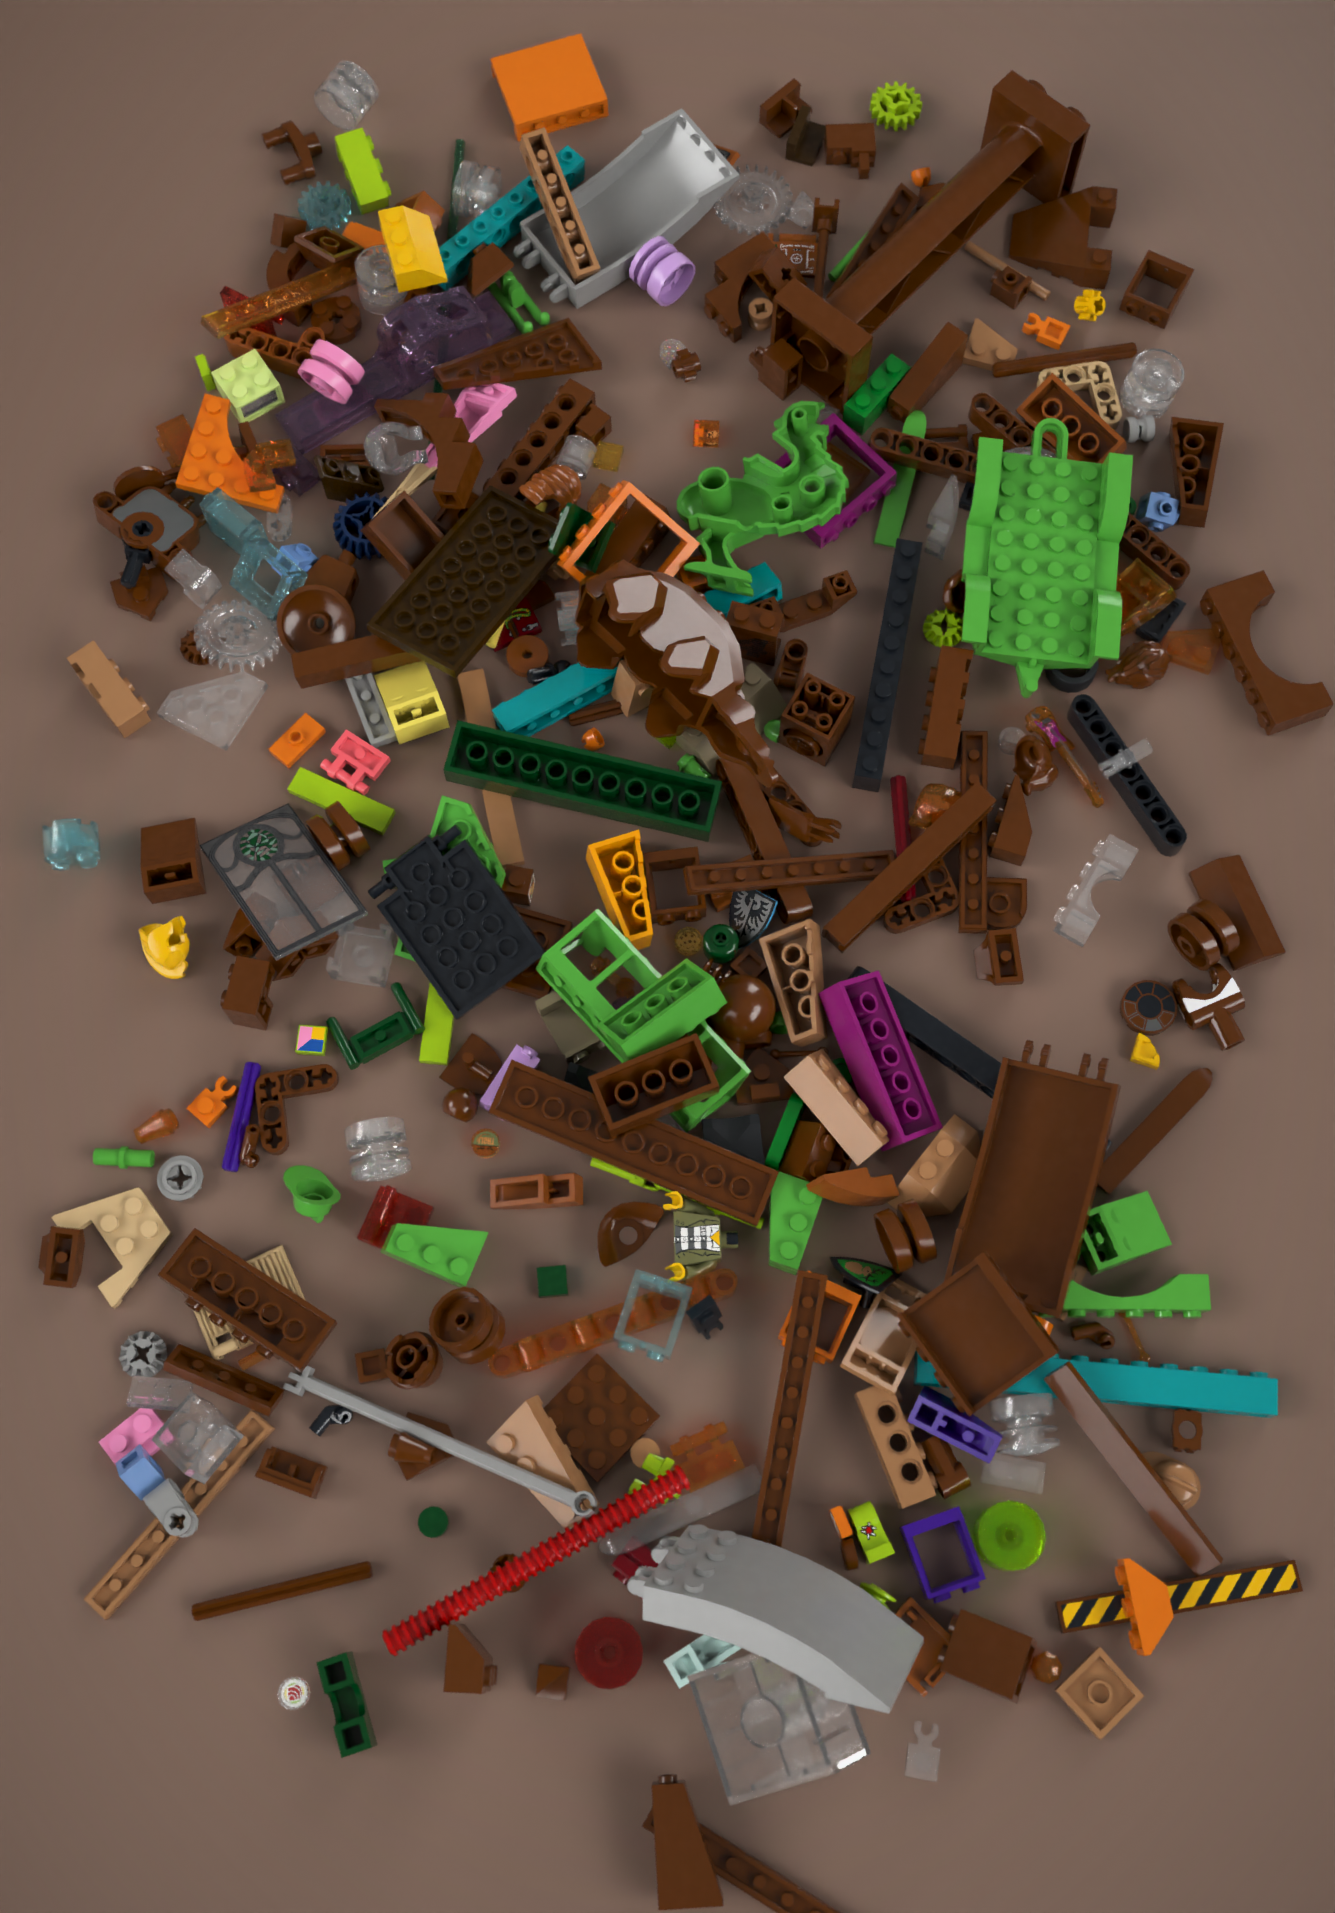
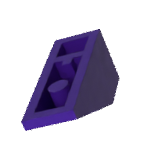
M924 1385L907 1422L989 1464L1003 1435L974 1414L968 1416L966 1411L961 1413L951 1398Z

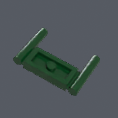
M399 982L393 983L391 990L403 1012H396L350 1037L349 1041L335 1017L327 1019L326 1024L351 1070L358 1068L361 1063L365 1064L413 1038V1035L424 1032L425 1027Z

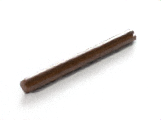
M1131 342L995 362L992 365L993 377L999 378L1087 362H1107L1133 358L1137 355L1136 344Z
M369 1561L196 1603L192 1605V1616L195 1621H200L368 1579L373 1576L372 1566Z

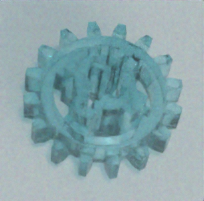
M318 181L317 187L314 188L308 185L309 192H301L302 198L298 199L299 207L297 208L300 217H302V220H306L307 224L309 223L311 230L316 226L318 228L326 226L331 230L334 225L341 228L340 221H348L347 215L351 214L350 197L347 196L345 188L340 190L338 183L332 187L330 181H327L323 186Z

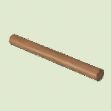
M971 241L964 248V250L996 270L1000 269L1003 271L1006 266H1009ZM1033 280L1031 281L1029 291L1046 301L1051 292Z

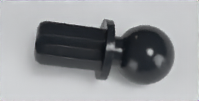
M559 660L554 665L549 662L544 667L530 669L527 671V680L533 685L542 683L546 678L566 670L571 663L566 660Z

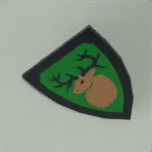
M830 1257L834 1268L844 1276L843 1283L862 1290L859 1305L863 1308H870L874 1293H881L902 1276V1272L897 1274L894 1269L875 1262L849 1257Z

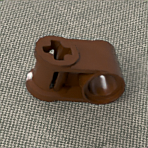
M791 639L786 643L773 681L776 687L782 686L794 689V692H796L802 682L808 655V647L803 640ZM793 652H798L802 656L794 658L790 656V654Z

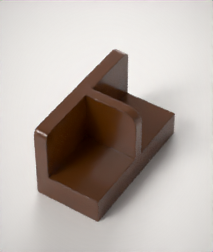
M795 78L760 105L759 123L777 138L783 137L793 128L802 105L811 107L800 98L801 83Z

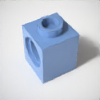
M141 1444L115 1463L119 1477L141 1501L147 1494L166 1480L162 1468Z

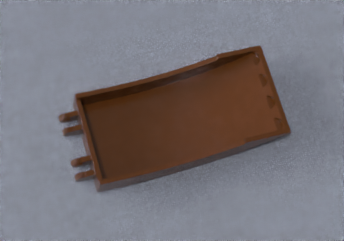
M1026 1040L1021 1061L1005 1057L1002 1059L981 1148L960 1222L956 1229L944 1281L972 1262L979 1254L988 1251L1030 1310L1061 1318L1093 1204L1121 1086L1104 1081L1109 1059L1103 1057L1098 1065L1096 1079L1086 1077L1091 1064V1055L1086 1053L1083 1055L1078 1075L1047 1068L1051 1052V1045L1044 1044L1041 1049L1039 1066L1029 1064L1034 1049V1042Z

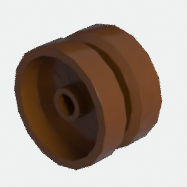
M336 801L325 808V814L331 824L330 826L318 814L305 821V824L332 864L340 871L350 864V857L344 848L345 846L358 858L370 851L371 848L354 818L340 802Z
M1199 899L1187 909V913L1178 914L1167 924L1170 939L1177 951L1188 963L1201 971H1207L1218 963L1220 957H1226L1240 945L1237 930L1230 918L1219 906L1208 899Z
M914 1199L898 1204L897 1215L889 1208L873 1214L879 1240L892 1268L897 1274L913 1268L914 1258L921 1264L937 1258V1250L932 1232L921 1208Z
M461 1287L445 1294L434 1306L429 1318V1331L433 1340L460 1363L472 1365L483 1362L500 1347L505 1335V1319L501 1311L476 1289Z

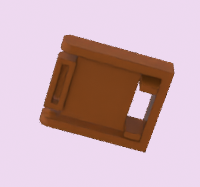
M910 1596L894 1614L899 1618L905 1614L912 1621L909 1626L924 1637V1643L906 1681L922 1697H925L928 1692L919 1683L923 1679L931 1688H934L946 1674L940 1670L942 1664L938 1663V1657L943 1644L949 1645L951 1635Z

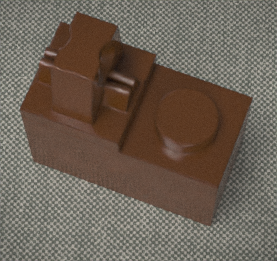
M874 123L826 124L824 137L826 165L850 164V168H858L859 179H869L870 167H874L876 157Z
M783 338L779 339L775 344L771 343L766 349L759 346L749 354L750 363L759 372L758 380L782 401L801 386L803 356Z

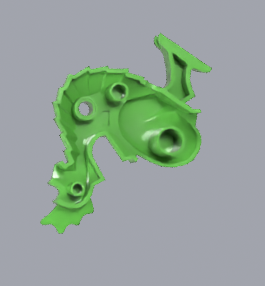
M799 401L793 403L785 410L781 418L774 421V427L777 430L772 433V437L787 450L788 456L792 461L788 467L783 469L757 453L751 458H743L745 472L743 479L729 478L728 473L724 469L710 467L701 472L698 481L688 485L680 492L676 506L678 515L688 524L690 531L701 530L702 533L696 540L700 543L698 546L699 552L706 560L705 562L687 563L684 566L685 571L702 574L707 578L708 586L712 589L753 597L754 590L750 586L752 576L749 572L737 567L730 556L733 550L768 534H778V537L797 531L802 533L817 525L823 526L835 514L840 515L842 503H846V488L849 487V481L843 473L842 466L834 462L831 455L826 452L829 425H819L816 423L820 415L819 411L825 408L824 402Z

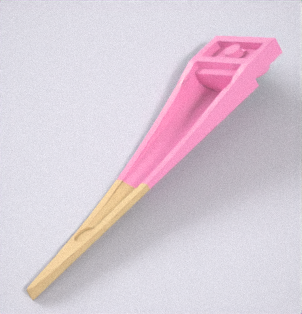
M496 383L466 387L461 391L454 404L457 410L455 417L463 419L470 434L468 442L472 443L503 416L501 411L517 397L515 388ZM432 443L429 444L404 481L374 516L405 490L410 496L437 473L438 458L436 448Z

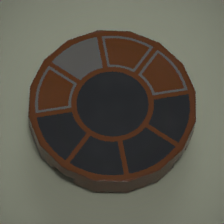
M1143 980L1134 983L1125 991L1120 1001V1014L1132 1031L1147 1036H1154L1164 1032L1173 1024L1177 1015V1002L1173 993L1165 985L1157 981Z

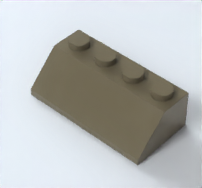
M752 662L744 669L745 680L741 691L745 696L744 700L749 702L755 709L754 724L761 736L764 733V726L768 721L781 718L787 704L772 679ZM689 728L680 736H676V744L690 756L694 755L696 757L695 761L714 778L717 775L715 763L721 757L717 755L707 736L694 728Z

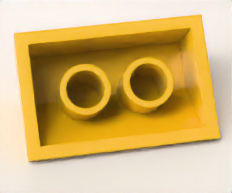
M403 205L379 210L380 227L398 292L448 282L430 217Z

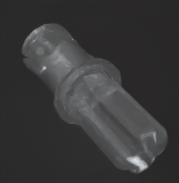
M1143 739L1125 750L1120 749L1118 754L1099 763L1098 768L1101 772L1110 766L1112 767L1102 774L1105 779H1108L1126 767L1128 769L1132 768L1133 763L1153 752L1151 744L1146 739Z

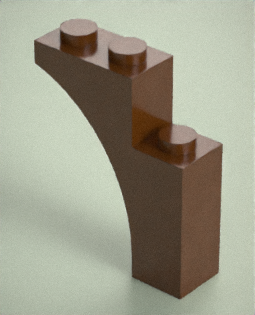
M763 231L715 261L714 279L719 286L704 294V311L710 320L714 319L724 337L728 336L733 343L742 339L739 309L745 293L754 282L747 272L762 251L776 247Z

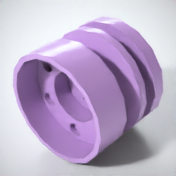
M662 236L652 238L645 243L636 253L629 269V277L632 281L638 284L641 289L647 290L649 296L660 306H668L678 300L688 289L695 275V265L681 252H677V249Z

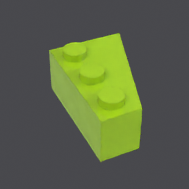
M361 127L335 136L337 157L344 166V174L350 182L352 193L361 214L363 215L389 206V196H392L388 182L382 181L380 175L383 173L379 158L374 159L372 150H374V145L370 135L365 136L364 130Z

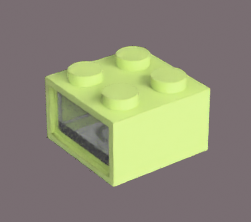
M256 349L211 372L217 390L223 398L230 400V409L240 423L250 422L285 403L280 384Z

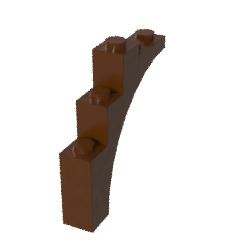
M425 393L423 400L377 399L374 407L383 424L401 426L413 430L428 439L436 448L438 458L437 476L432 491L441 508L465 509L484 460L476 443L468 442L470 434L463 419L455 417L457 410L449 394Z

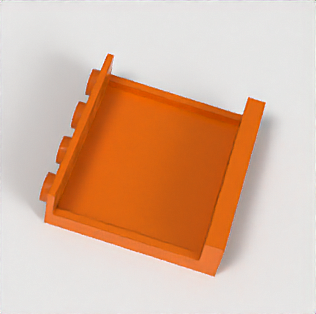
M581 33L490 58L492 76L497 79L514 123L515 136L518 142L521 141V135L544 127L547 133H551L608 116V99Z

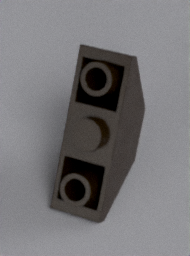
M319 455L314 457L327 499L346 502L347 498L353 501L355 500V494L361 498L364 497L365 492L371 496L376 492L381 493L384 490L377 468Z

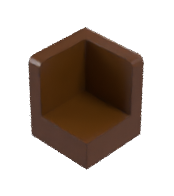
M274 213L270 243L288 248L290 244L294 243L296 235L306 231L307 221Z

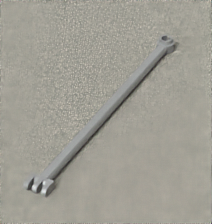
M306 1366L301 1376L290 1372L288 1378L297 1381V1384L293 1386L290 1383H285L283 1389L303 1397L305 1390L397 1431L406 1432L431 1446H435L440 1450L570 1506L578 1516L589 1517L595 1513L590 1508L586 1511L581 1509V1502L585 1499L590 1501V1506L597 1507V1500L591 1493L587 1491L575 1492L313 1377L315 1369Z

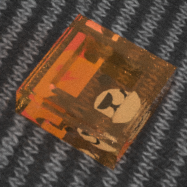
M694 420L693 447L718 448L719 421Z

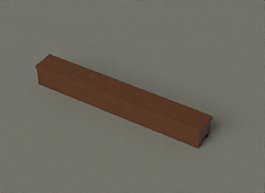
M977 781L823 927L821 936L829 940L843 953L993 810L992 805L997 800Z

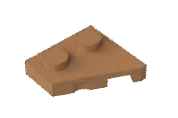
M975 318L962 363L992 371V365L995 362L1015 360L1018 349L980 319Z

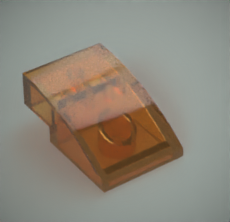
M1138 558L1120 575L1117 574L1116 591H1119L1122 597L1121 637L1149 621L1177 598L1173 588Z

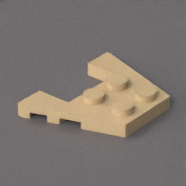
M140 1187L51 1217L55 1224L61 1227L85 1229L92 1223L96 1226L123 1266L121 1270L98 1285V1288L114 1309L123 1301L121 1299L127 1291L133 1288L146 1266L152 1263L173 1235Z

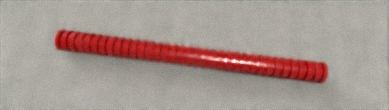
M675 1465L673 1471L666 1470V1475L662 1476L659 1474L657 1480L651 1479L649 1480L650 1484L640 1485L641 1489H633L632 1494H624V1498L621 1500L619 1498L615 1499L616 1503L613 1505L608 1503L606 1509L599 1508L597 1514H593L588 1519L583 1517L581 1519L582 1522L579 1524L574 1522V1527L569 1529L567 1526L564 1528L565 1532L560 1533L559 1531L556 1533V1537H548L547 1542H539L540 1546L537 1548L532 1546L530 1547L531 1551L528 1553L523 1551L521 1557L514 1556V1561L509 1562L507 1560L504 1562L505 1566L501 1567L498 1565L496 1571L492 1572L490 1570L487 1572V1576H479L478 1581H470L468 1587L466 1585L461 1586V1591L454 1590L452 1596L445 1595L443 1601L436 1600V1605L431 1606L429 1604L426 1606L427 1610H419L418 1615L415 1617L412 1614L409 1616V1620H401L399 1626L392 1625V1630H383L382 1638L390 1654L394 1657L399 1654L398 1651H406L408 1645L413 1647L416 1645L417 1640L422 1642L425 1640L424 1636L429 1635L431 1637L434 1635L433 1631H441L444 1625L448 1627L452 1620L459 1621V1616L464 1615L466 1617L469 1615L468 1611L472 1610L475 1612L477 1606L481 1605L483 1607L486 1605V1601H494L496 1595L499 1597L503 1596V1591H512V1586L516 1585V1587H519L521 1581L527 1582L529 1581L528 1577L532 1575L533 1577L538 1576L537 1572L540 1570L545 1572L547 1566L550 1565L552 1568L555 1566L554 1563L556 1561L563 1562V1557L567 1556L570 1558L572 1552L576 1551L578 1553L581 1547H589L588 1543L591 1541L596 1543L597 1538L600 1536L605 1538L607 1532L614 1533V1528L618 1527L621 1529L623 1523L627 1522L629 1524L632 1518H640L639 1514H647L650 1508L656 1509L658 1503L661 1505L665 1504V1499L672 1500L673 1495L676 1493L681 1495V1490L683 1489L688 1491L690 1483L681 1466Z

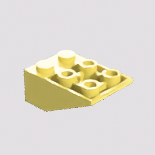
M425 661L402 665L374 675L399 745L450 727L442 701Z

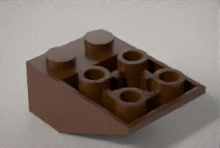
M195 818L141 828L140 868L143 890L152 904L207 894Z

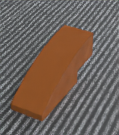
M867 1167L824 1174L806 1184L809 1191L823 1198L852 1206L869 1207L883 1205L900 1196L892 1174L871 1178Z
M576 1173L550 1176L536 1174L490 1180L491 1209H541L584 1205L583 1177Z

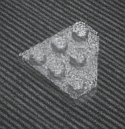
M242 671L171 691L157 711V714L160 718L227 751L267 690L268 685L265 681Z

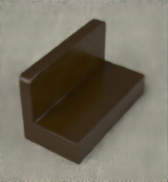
M802 105L786 142L785 159L813 166L825 137V125L811 122V107Z

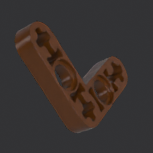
M943 859L921 878L928 894L887 910L883 922L887 931L893 934L903 933L948 916L957 910L959 893ZM932 871H938L943 875V881L933 883L929 880L928 874ZM943 896H946L947 899H953L951 906L948 907L946 903L940 904L936 909L937 912H935L934 905L942 902ZM920 904L927 906L929 914L925 917L916 915L914 912L915 906ZM906 909L909 910V916L903 918L899 926L896 922H890L893 915L901 918L906 916Z
M320 1064L263 1074L257 1079L255 1092L262 1147L269 1154L281 1155L289 1146L284 1099L333 1090L338 1084L339 1077L332 1066ZM323 1072H327L329 1076H332V1078L327 1080V1084H323L321 1080L312 1081L314 1086L311 1087L308 1074L312 1073L314 1079L321 1078ZM294 1076H302L305 1079L303 1087L298 1090L290 1088V1080ZM268 1081L276 1085V1087L271 1089L274 1100H269L268 1093L265 1089H262L267 1086ZM271 1107H276L280 1111L279 1117L275 1121L265 1120V1112ZM266 1128H275L277 1137L282 1139V1142H278L277 1148L268 1144V1142L273 1140V1133L270 1129L266 1130Z

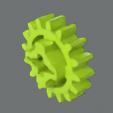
M895 81L894 86H890L886 82L884 89L878 86L877 92L872 93L869 111L872 112L871 118L877 119L876 125L878 126L885 124V130H888L890 126L893 127L894 132H897L898 127L907 130V124L914 126L915 120L920 118L922 109L920 93L915 94V87L907 89V83L898 86V82Z

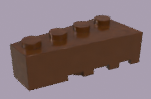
M1172 417L1169 441L1175 499L1180 500L1178 505L1179 525L1205 527L1224 423Z
M645 495L670 517V514L665 506L661 505L657 501ZM635 500L612 533L596 573L587 570L584 575L586 577L594 574L599 575L607 570L613 562L624 559L635 567L640 568L670 529Z
M942 645L937 665L930 669L928 682L933 683L932 691L927 690L925 706L929 707V714L923 715L921 730L926 731L925 739L920 738L917 753L922 755L921 765L953 770L962 726L960 721H962L966 701L963 698L966 695L970 673H968L974 650Z

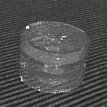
M462 161L456 175L453 191V210L456 216L470 218L474 214L475 218H477L500 199L502 175L499 167L487 164L481 169L478 162Z

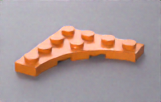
M205 393L176 480V487L278 514L284 494V486L272 483L257 475L241 460L231 443L228 432L230 400Z

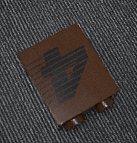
M732 601L726 621L729 623L740 645L741 657L743 659L770 666L775 665L781 645V639L778 638L784 614Z

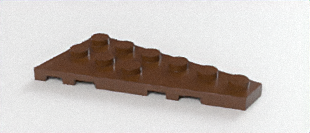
M568 317L432 368L433 374L443 390L602 370V361Z

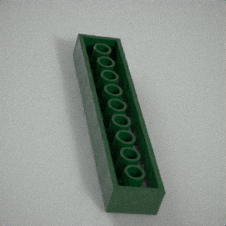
M457 720L443 769L446 781L705 842H709L722 781Z

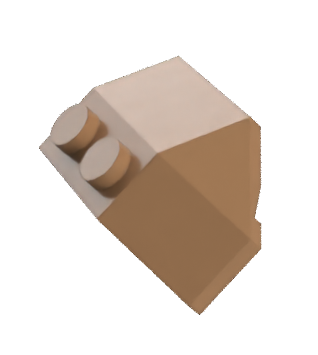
M954 1114L898 1185L897 1189L900 1196L887 1202V1204L897 1211L898 1204L914 1199L921 1208L925 1218L951 1214L970 1188L981 1148L978 1131Z

